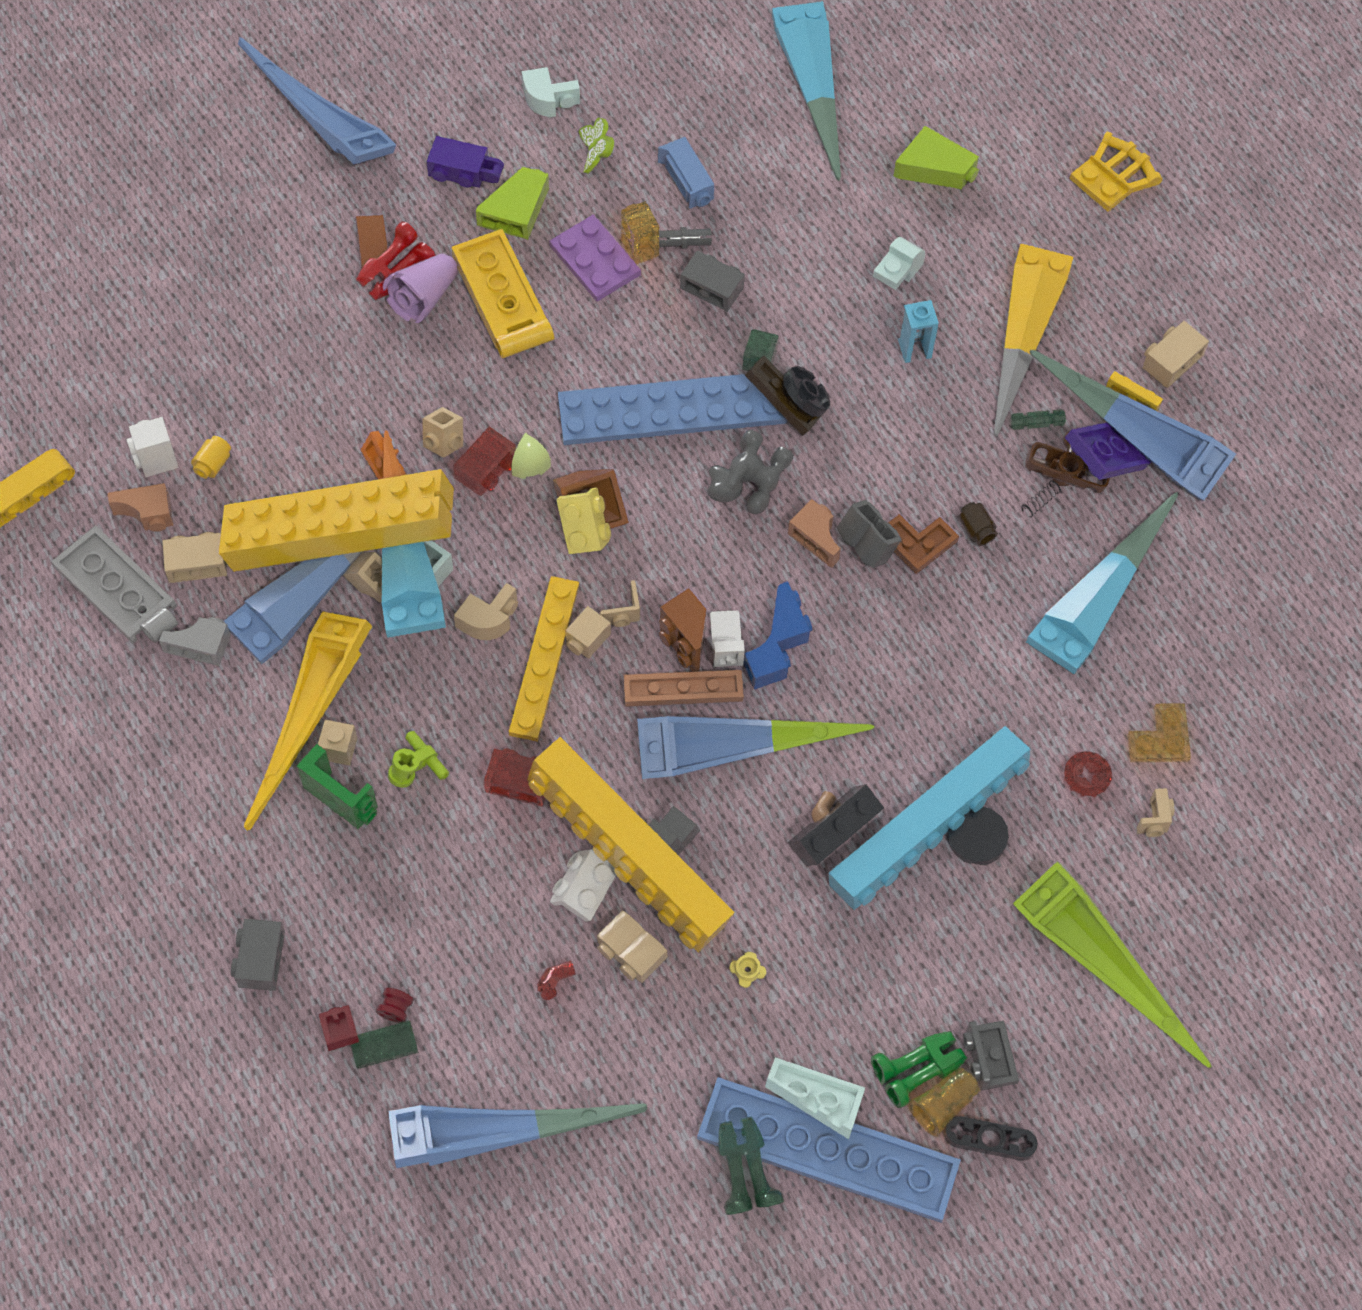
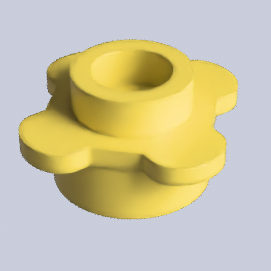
M747 952L737 961L734 960L730 963V972L736 974L739 979V985L743 988L750 987L751 982L756 979H763L766 975L765 967L760 965L757 955L753 952ZM746 967H749V968L751 969V971H750V972H746V971H745V968H746Z

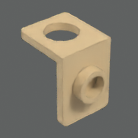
M635 580L631 581L633 606L600 611V615L615 627H625L631 622L640 621V606Z

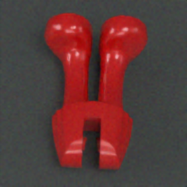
M401 221L396 226L395 238L390 247L377 259L370 258L356 278L362 287L375 279L374 277L377 274L382 278L368 292L374 300L389 294L388 288L385 291L383 290V284L390 274L436 256L430 246L419 242L391 269L387 267L404 249L412 245L418 238L415 229L405 221Z

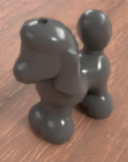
M749 429L740 440V448L743 453L737 455L732 460L729 469L720 465H714L709 469L711 483L707 493L711 499L717 502H731L742 493L743 482L752 481L758 487V491L748 498L746 503L747 510L755 515L762 513L769 505L770 492L778 485L779 476L791 464L794 454L789 449L780 446L770 459L771 466L764 465L761 458L757 455V451L763 441V436Z

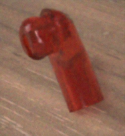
M571 960L549 967L543 972L537 983V991L541 993L542 999L550 1000L555 998L557 995L555 987L558 981L576 975Z

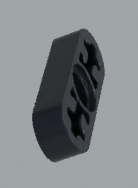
M962 1116L950 1119L944 1131L946 1141L953 1147L1020 1161L1030 1159L1038 1145L1035 1135L1029 1130ZM957 1125H962L964 1132L973 1133L974 1127L979 1128L976 1135V1144L971 1143L973 1136L963 1135L961 1140L956 1139V1133L951 1132V1129H956ZM985 1131H994L999 1136V1144L995 1147L985 1145L982 1141V1134ZM1005 1133L1011 1135L1008 1141L1018 1142L1020 1137L1026 1138L1025 1142L1031 1145V1148H1026L1024 1152H1020L1018 1145L1009 1144L1008 1150L1002 1149L1006 1141Z

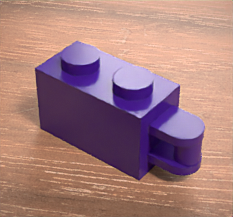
M440 136L435 137L426 161L428 176L440 182L446 180L456 182L466 188L471 186L480 188L482 181L498 183L504 168V163L501 160L488 157V147Z

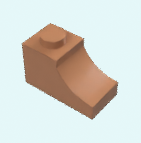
M165 483L108 493V501L113 515L134 517L143 524L145 531L159 532L165 530L166 527L174 526L170 496Z
M811 499L789 521L788 535L832 568L839 561L841 548L834 542L830 534L834 516L825 505L818 504Z

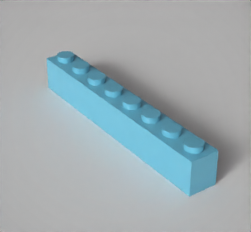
M1004 726L829 872V886L853 910L857 909L861 904L865 906L870 903L880 888L884 885L886 887L891 885L897 879L899 872L905 867L910 868L914 866L920 859L921 854L928 848H935L949 828L952 831L959 828L965 820V814L970 810L974 812L979 811L985 805L988 797L993 793H1000L1013 776L1023 774L1030 765L1031 749Z

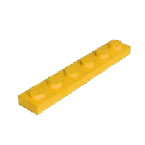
M554 576L550 578L511 721L509 736L536 742L539 740L566 638L565 630L569 627L579 589L578 581Z

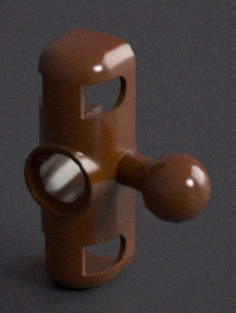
M1070 431L1063 438L1067 451L1041 442H1035L1030 448L1025 460L1026 469L1051 478L1059 486L1072 485L1081 489L1093 487L1096 489L1095 493H1101L1109 484L1110 478L1102 479V485L1081 479L1083 476H1090L1087 475L1089 470L1087 464L1072 451L1071 445L1065 439V436ZM1044 448L1048 451L1045 460L1034 457L1037 449Z

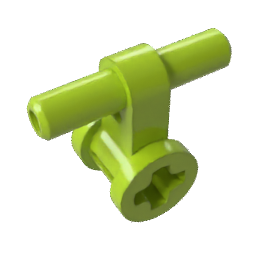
M410 731L405 736V739L414 748L415 752L410 749H399L396 751L388 771V779L391 784L400 788L410 786L414 781L415 772L427 765L440 780L446 779L449 775V771L437 758V752L431 745H426L415 731Z

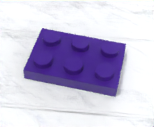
M1107 422L1072 429L1065 436V439L1071 445L1072 451L1082 458L1087 464L1089 472L1099 480L1141 471L1151 463L1150 460Z

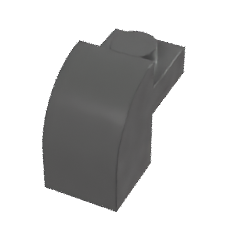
M674 806L660 823L655 819L649 823V826L677 855L700 832L697 824Z

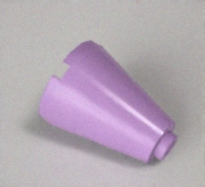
M438 254L390 274L383 284L384 291L388 288V304L404 320L409 321L412 318L416 320L415 323H420L429 315L457 276V263L451 256Z

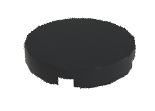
M800 366L792 367L783 376L784 386L789 396L809 415L815 417L823 415L830 407V398L825 387L821 383L817 385L813 381L816 377L812 372Z
M982 807L977 812L970 810L964 815L965 820L959 828L954 831L949 828L948 840L952 851L963 862L969 864L988 865L998 860L1005 852L1009 839L1008 826L1002 816L993 809Z

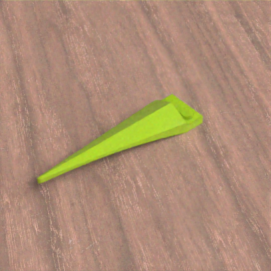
M1056 862L1013 903L1015 907L1036 929L1123 997L1202 1064L1211 1068L1208 1058L1083 886L1078 883L1060 862Z

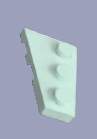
M776 1057L765 1085L767 1089L847 1139L850 1137L865 1091V1087Z

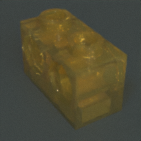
M646 201L639 204H631L621 210V241L628 255L636 264L659 257V224Z

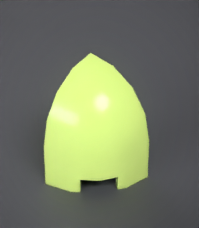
M524 433L516 448L511 467L512 476L522 479L538 474L542 475L551 467V459L547 450L527 433Z

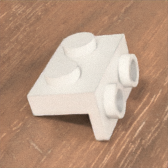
M592 849L579 851L572 855L567 863L568 870L566 874L553 887L552 893L554 895L550 900V903L554 906L563 905L584 921H591L616 877L615 868L607 860L602 861Z

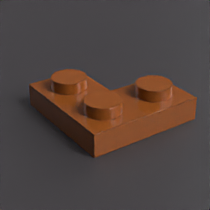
M900 514L888 522L898 532L902 540L894 553L915 574H918L959 540V535L941 517L920 533Z

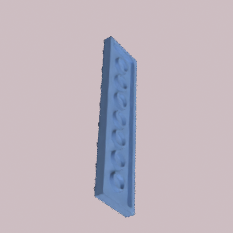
M745 374L558 392L564 445L787 424V419L748 380Z
M719 1077L716 1080L697 1135L698 1140L940 1223L943 1221L961 1159L855 1123L850 1137L847 1139L787 1100Z

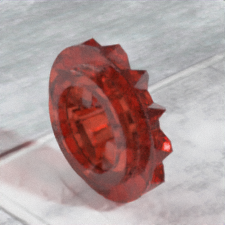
M1084 751L1073 755L1067 761L1064 768V781L1068 783L1071 791L1079 793L1081 797L1093 796L1095 798L1098 794L1105 793L1112 780V770L1109 763L1101 755L1094 752ZM1084 765L1089 773L1096 774L1092 777L1091 784L1085 777H1078L1082 775Z

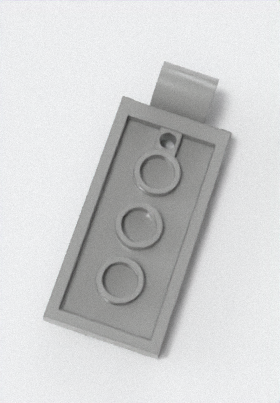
M96 525L51 561L53 567L132 644L137 641L136 635L140 631H143L152 642L156 643L160 640L163 631H171L178 625L177 620L168 610L169 607L172 610L177 607L174 599Z

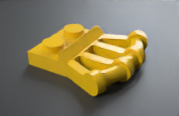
M1106 131L1095 155H1091L1089 160L1070 175V180L1107 212L1131 193L1159 185L1163 178L1159 172L1155 171L1150 162V156L1136 149L1137 145L1132 141L1126 142L1114 137L1113 133ZM1108 146L1120 150L1119 153L1106 163L1101 160ZM1127 157L1135 161L1119 175L1112 170ZM1142 168L1146 178L1131 183L1126 182V180Z

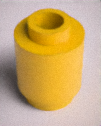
M215 435L211 439H207L191 460L193 471L204 479L208 477L215 478L230 457V444L223 438Z

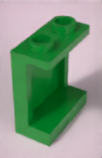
M316 744L297 765L303 788L356 829H359L363 824L368 825L377 814L376 809L378 808L373 787L367 783L355 795L330 777L332 770L327 752Z

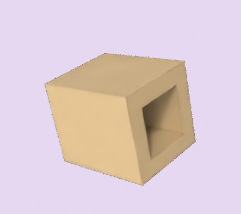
M587 606L565 630L567 647L578 656L583 654L589 659L611 635V622Z
M325 720L318 745L326 750L329 762L350 766L357 742L354 725Z

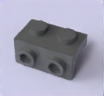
M1004 1020L977 1025L976 1021L969 1022L966 1032L963 1033V1041L966 1051H971L974 1062L970 1064L971 1074L974 1082H979L980 1090L1018 1084L1019 1078Z

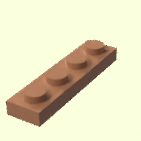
M742 670L624 675L625 707L743 702Z

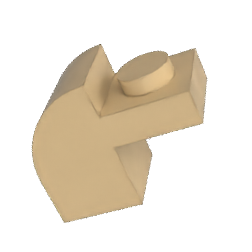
M506 583L490 605L470 593L454 614L455 627L479 640H492L501 637L509 631V616L514 613L518 606L516 588Z

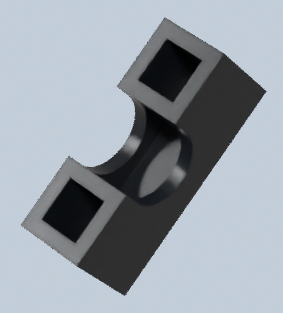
M867 784L851 788L832 804L834 809L819 821L810 823L788 842L806 866L820 864L884 809Z

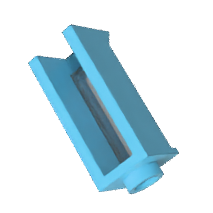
M928 300L904 305L905 313L898 342L905 363L911 362L913 346L916 341H921L926 359L932 358L939 325L932 301Z

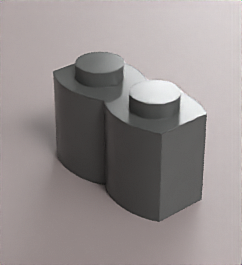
M867 500L852 504L837 526L843 541L853 546L861 561L872 568L886 564L902 541L898 532L883 520L877 508Z

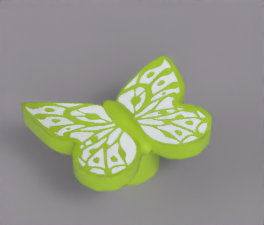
M598 117L595 120L594 126L586 125L579 129L581 139L589 147L584 173L588 174L599 163L601 157H609L614 149V139L606 135L608 131L606 119Z

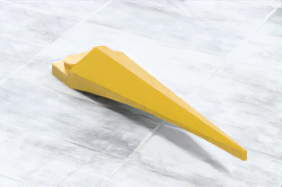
M322 611L310 632L281 734L262 784L244 823V828L247 831L251 830L361 656L359 649L372 628V625L367 620Z

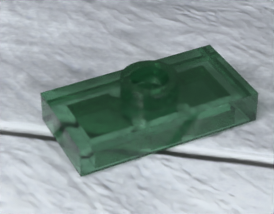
M410 1020L357 1034L359 1042L351 1044L357 1069L419 1053Z

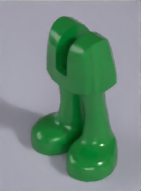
M952 1031L925 1037L922 1039L920 1047L894 1060H890L883 1053L871 1056L874 1073L881 1085L922 1062H928L926 1066L901 1080L896 1079L885 1086L886 1094L897 1108L908 1105L910 1101L909 1094L915 1088L936 1076L941 1079L946 1078L967 1060V1056L962 1048L955 1049L946 1055L942 1054V1051L957 1041Z

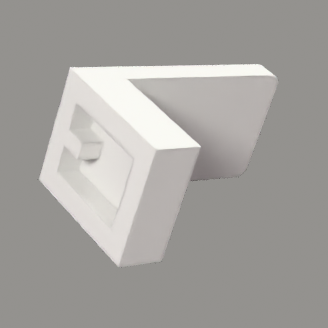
M739 611L711 612L710 622L714 667L743 666L744 640H741Z

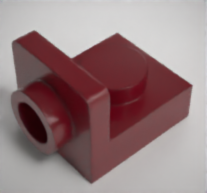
M349 1005L334 1007L327 1012L318 1014L328 1051L359 1042Z

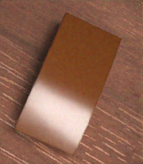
M383 215L356 216L361 269L370 258L377 259L388 249Z

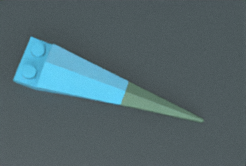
M821 1L772 8V18L777 38L811 113L834 175L839 181L841 171L829 21H827L824 3Z
M1178 492L1171 495L1058 601L1030 633L1026 643L1075 674L1091 654L1133 575L1173 506Z

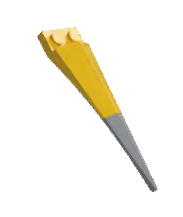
M1020 244L1012 276L994 427L995 437L998 436L1033 358L1030 350L1036 351L1066 286L1073 256Z

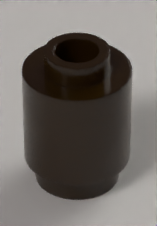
M970 502L962 507L958 519L973 542H976L978 546H983L997 537V526L982 503Z

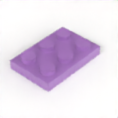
M594 214L549 241V246L596 302L641 275V269Z

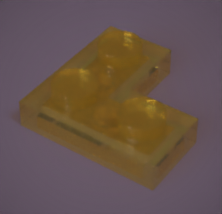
M1185 703L1155 704L1156 731H1129L1127 734L1130 762H1189L1191 759Z

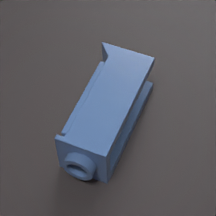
M686 137L658 147V163L665 165L686 202H689L690 209L696 206L703 207L714 199V183Z

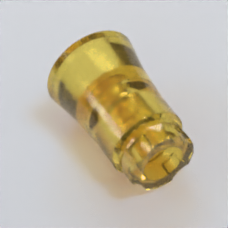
M959 1068L923 1094L911 1099L908 1103L909 1110L927 1133L937 1137L947 1124L963 1108L971 1103L973 1097L980 1092L978 1082L971 1073L963 1068Z

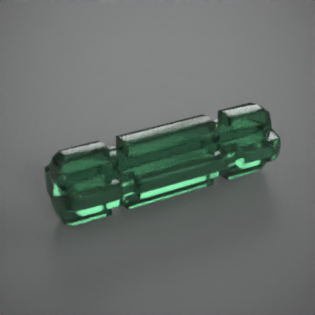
M1062 409L1053 410V413H1050L1049 410L1026 412V415H1023V413H1013L1010 418L1013 430L1024 429V426H1027V429L1050 427V424H1053L1054 427L1063 426L1066 422L1065 411Z

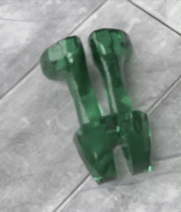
M752 1116L740 1119L744 1144H737V1135L732 1121L720 1123L719 1153L721 1156H726L732 1189L730 1198L724 1205L726 1215L739 1214L753 1209L752 1201L746 1188L741 1155H745L753 1184L755 1207H769L784 1202L782 1191L772 1188L765 1177L760 1148L765 1144Z

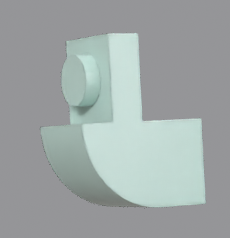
M548 67L522 71L525 100L530 109L542 116L555 117L557 107L570 108L580 104L578 80L551 84Z
M898 237L891 243L889 252L874 269L873 277L896 290L903 280L910 282L922 267L925 251L908 240Z

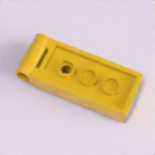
M503 229L451 247L452 257L457 263V269L502 359L555 339L552 327Z

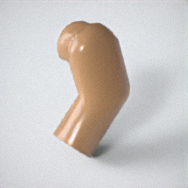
M828 791L822 793L811 814L814 823L830 812L832 804L837 799L835 795Z

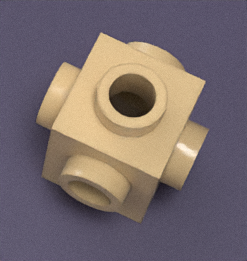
M441 407L422 418L423 447L443 458L463 447V418Z

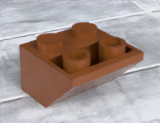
M688 588L660 607L659 637L667 647L672 646L677 652L676 657L679 663L685 669L689 667L692 672H699L705 638L707 609Z

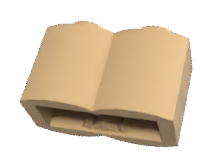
M623 910L597 935V942L599 944L597 949L608 960L614 958L621 964L619 969L631 981L636 978L639 982L643 983L668 958L667 950Z

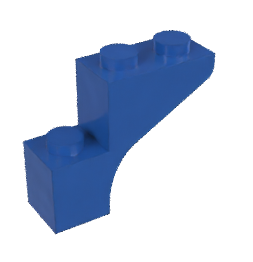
M788 581L778 586L772 631L769 638L760 647L744 653L743 665L754 690L787 679L788 668L791 667V663L785 650L808 643L809 635L812 631L811 621L807 614H802L799 594L796 590L792 591Z

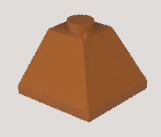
M614 469L577 471L553 479L557 498L565 495L587 493L591 488H598L599 496H602L604 499L605 510L603 514L605 523L609 524L610 529L629 523Z

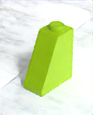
M924 126L896 160L893 176L903 180L962 189L967 182L972 183L979 172L977 168L979 156L929 127Z
M522 167L477 207V226L495 231L503 229L506 234L528 240L549 190L548 173H544L539 169Z

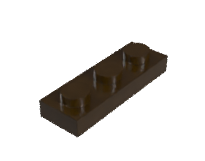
M764 355L745 374L748 380L802 436L809 432L821 417L809 415L792 400L784 386V375Z

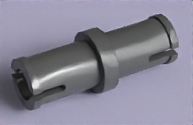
M680 227V230H656V238H667V240H657L656 247L681 246V249H687L688 246H711L712 238H700V236L712 235L711 228L687 230L686 227Z

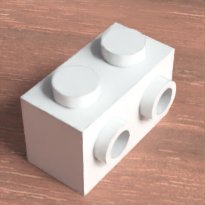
M163 417L142 420L135 425L129 426L132 437L127 439L136 469L142 468L145 477L179 468Z

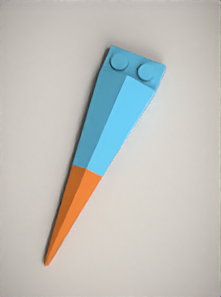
M387 430L384 432L383 479L402 476ZM424 542L382 548L381 604L387 638L446 628L440 591Z

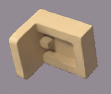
M1167 788L1154 790L1150 798L1153 817L1140 820L1136 828L1137 834L1146 833L1147 837H1159L1168 831L1174 816V801L1169 799Z

